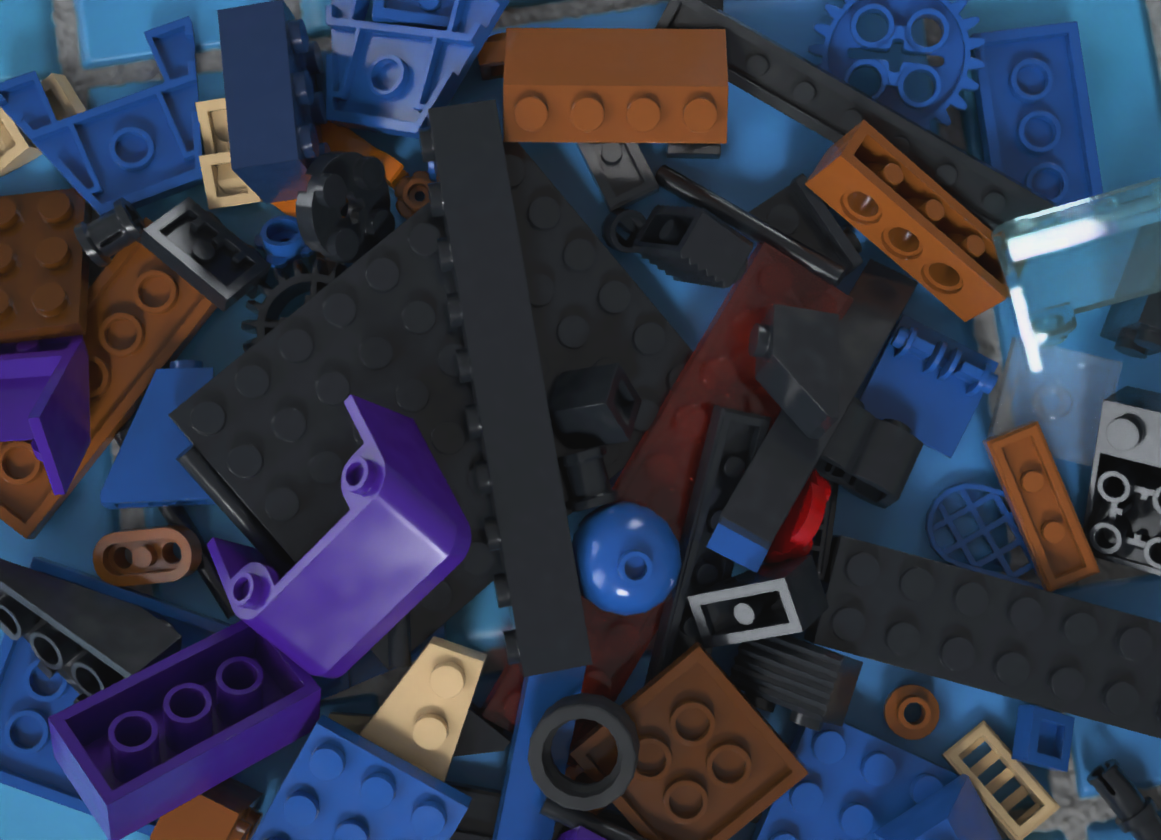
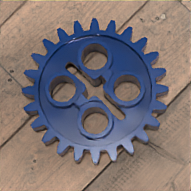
M843 0L845 5L842 8L827 3L824 10L833 20L831 25L823 23L814 25V31L825 38L824 44H814L808 48V53L822 58V63L817 66L848 84L850 76L854 71L866 67L873 69L880 78V87L871 97L930 131V121L932 119H935L945 127L952 124L946 111L949 106L961 111L968 107L964 99L959 95V92L961 90L976 91L979 84L967 77L968 71H975L985 67L984 61L971 57V51L983 46L985 39L969 37L968 31L980 19L978 16L962 19L959 14L969 0H957L953 3L949 0ZM867 14L880 15L887 24V34L876 42L863 40L857 32V22ZM928 18L934 20L939 25L941 38L937 44L923 47L913 40L911 27L920 19ZM897 43L902 45L901 52L904 55L940 56L943 58L944 63L942 66H929L915 62H903L899 70L893 72L889 70V61L852 59L848 57L847 52L849 49H862L876 53H888L892 44ZM920 72L930 77L934 89L932 96L924 102H915L909 99L904 92V81L907 76Z

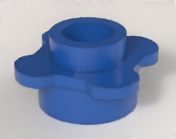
M278 216L268 220L263 225L261 232L254 238L255 247L259 250H264L267 255L266 261L271 264V268L275 269L284 268L287 265L293 264L295 260L302 257H310L315 253L305 244L298 228L297 219L293 216Z

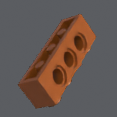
M864 119L827 149L805 183L809 189L964 322L1006 300L1026 263L1020 255Z

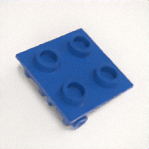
M903 314L859 400L864 404L865 410L875 418L881 420L894 419L904 423L912 430V435L919 439L923 445L948 458H952L983 394H989L997 383L999 375L994 372L999 363Z

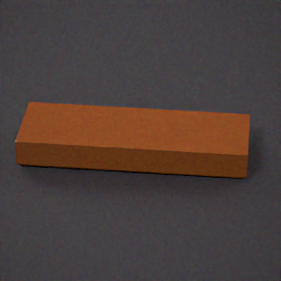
M1029 421L983 440L982 442L1044 590L1052 592L1099 573V567L1038 421Z

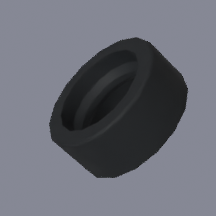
M579 693L563 697L545 711L530 738L528 762L533 780L546 797L564 808L589 811L608 806L624 794L636 771L640 742L635 723L623 707L605 696ZM581 718L594 720L606 727L615 738L618 749L617 763L611 773L602 780L593 783L574 781L562 774L554 764L551 754L552 739L557 730L569 721Z

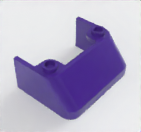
M83 335L0 344V442L32 440L31 446L34 455L39 461L43 462L54 495L66 494L91 443L89 355Z
M352 394L344 401V404L364 444L351 456L342 471L341 489L350 510L283 577L254 547L213 537L207 543L234 614L307 673L330 679L344 675L450 574L466 557L472 537L469 522L414 419Z

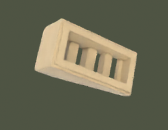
M984 720L942 754L955 773L969 776L989 815L1010 840H1023L1061 808L1020 761L1011 759L1012 751ZM985 741L992 750L969 768L963 762V759ZM1000 759L1006 769L984 786L977 777ZM1014 777L1020 784V787L999 803L993 794ZM1028 795L1035 804L1017 820H1014L1008 814V811Z

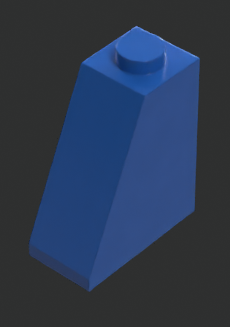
M175 360L170 362V368L156 369L100 491V503L106 509L216 505L176 460L182 451L193 444L168 416V414L215 377L213 367L203 368V362L199 360Z

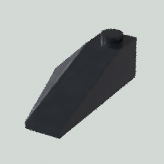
M0 558V629L12 640H18L23 636L30 643L32 650L40 660L37 667L49 679L59 673L80 694L74 700V704L181 651L182 635L169 622L157 619L142 607Z

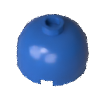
M621 501L598 507L585 515L579 523V528L573 536L572 547L580 593L585 599L602 611L624 616L646 613L665 601L677 584L682 565L679 542L666 520L648 507Z

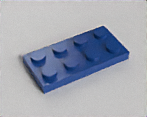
M1073 21L972 34L970 37L985 39L983 46L971 51V57L985 62L984 68L971 71L972 80L979 84L974 94L984 162L1055 202L1058 206L1035 242L1096 235L1109 230L1078 22Z

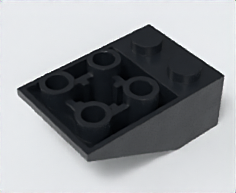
M1126 386L1103 399L1083 531L1094 557L1161 576V393Z

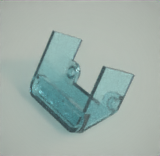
M1161 177L1019 217L999 225L992 231L991 237L1031 373L1043 370L1037 347H1051L1065 341L1068 334L1077 326L1075 314L1161 291Z

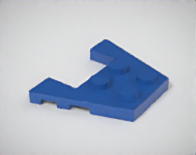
M331 0V4L325 6L326 25L331 28L332 53L326 55V119L339 127L419 139L418 128L427 127L428 109L448 106L510 0H455L448 28L445 31L365 21L370 0Z
M189 16L144 32L164 83L65 119L57 120L36 71L0 83V108L100 217L114 209L113 203L121 197L129 201L135 209L204 184L199 156L204 155L203 142L195 102H199L195 36L193 24Z

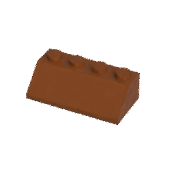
M506 28L503 80V141L727 144L729 86L726 29Z

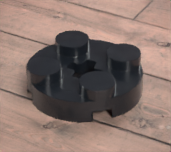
M345 151L325 153L310 164L305 173L312 175L308 182L307 191H298L296 200V219L300 234L305 244L312 251L321 252L326 257V260L355 263L395 230V218L390 212V194L384 177V166L376 157ZM347 198L348 212L345 217L341 215L340 208L346 204Z

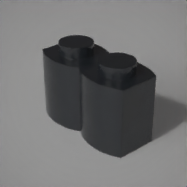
M855 397L815 469L821 477L838 483L856 497L886 509L899 500L923 443L912 435V430L904 423L894 419L881 420L875 418L865 410L864 404Z

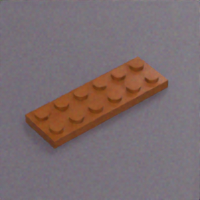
M147 217L143 219L146 227L153 223ZM135 241L117 252L112 258L111 263L104 268L88 288L86 335H83L89 355L91 443L66 494L54 495L44 464L34 455L31 446L32 440L0 442V519L26 539L36 538L111 443L114 436L118 434L137 410L156 369L170 368V362L178 358L217 308L216 305L141 243Z

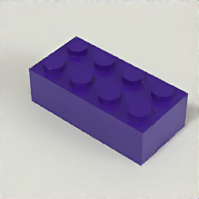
M241 620L48 717L54 758L108 840H120L312 732L320 718L321 688L309 673Z

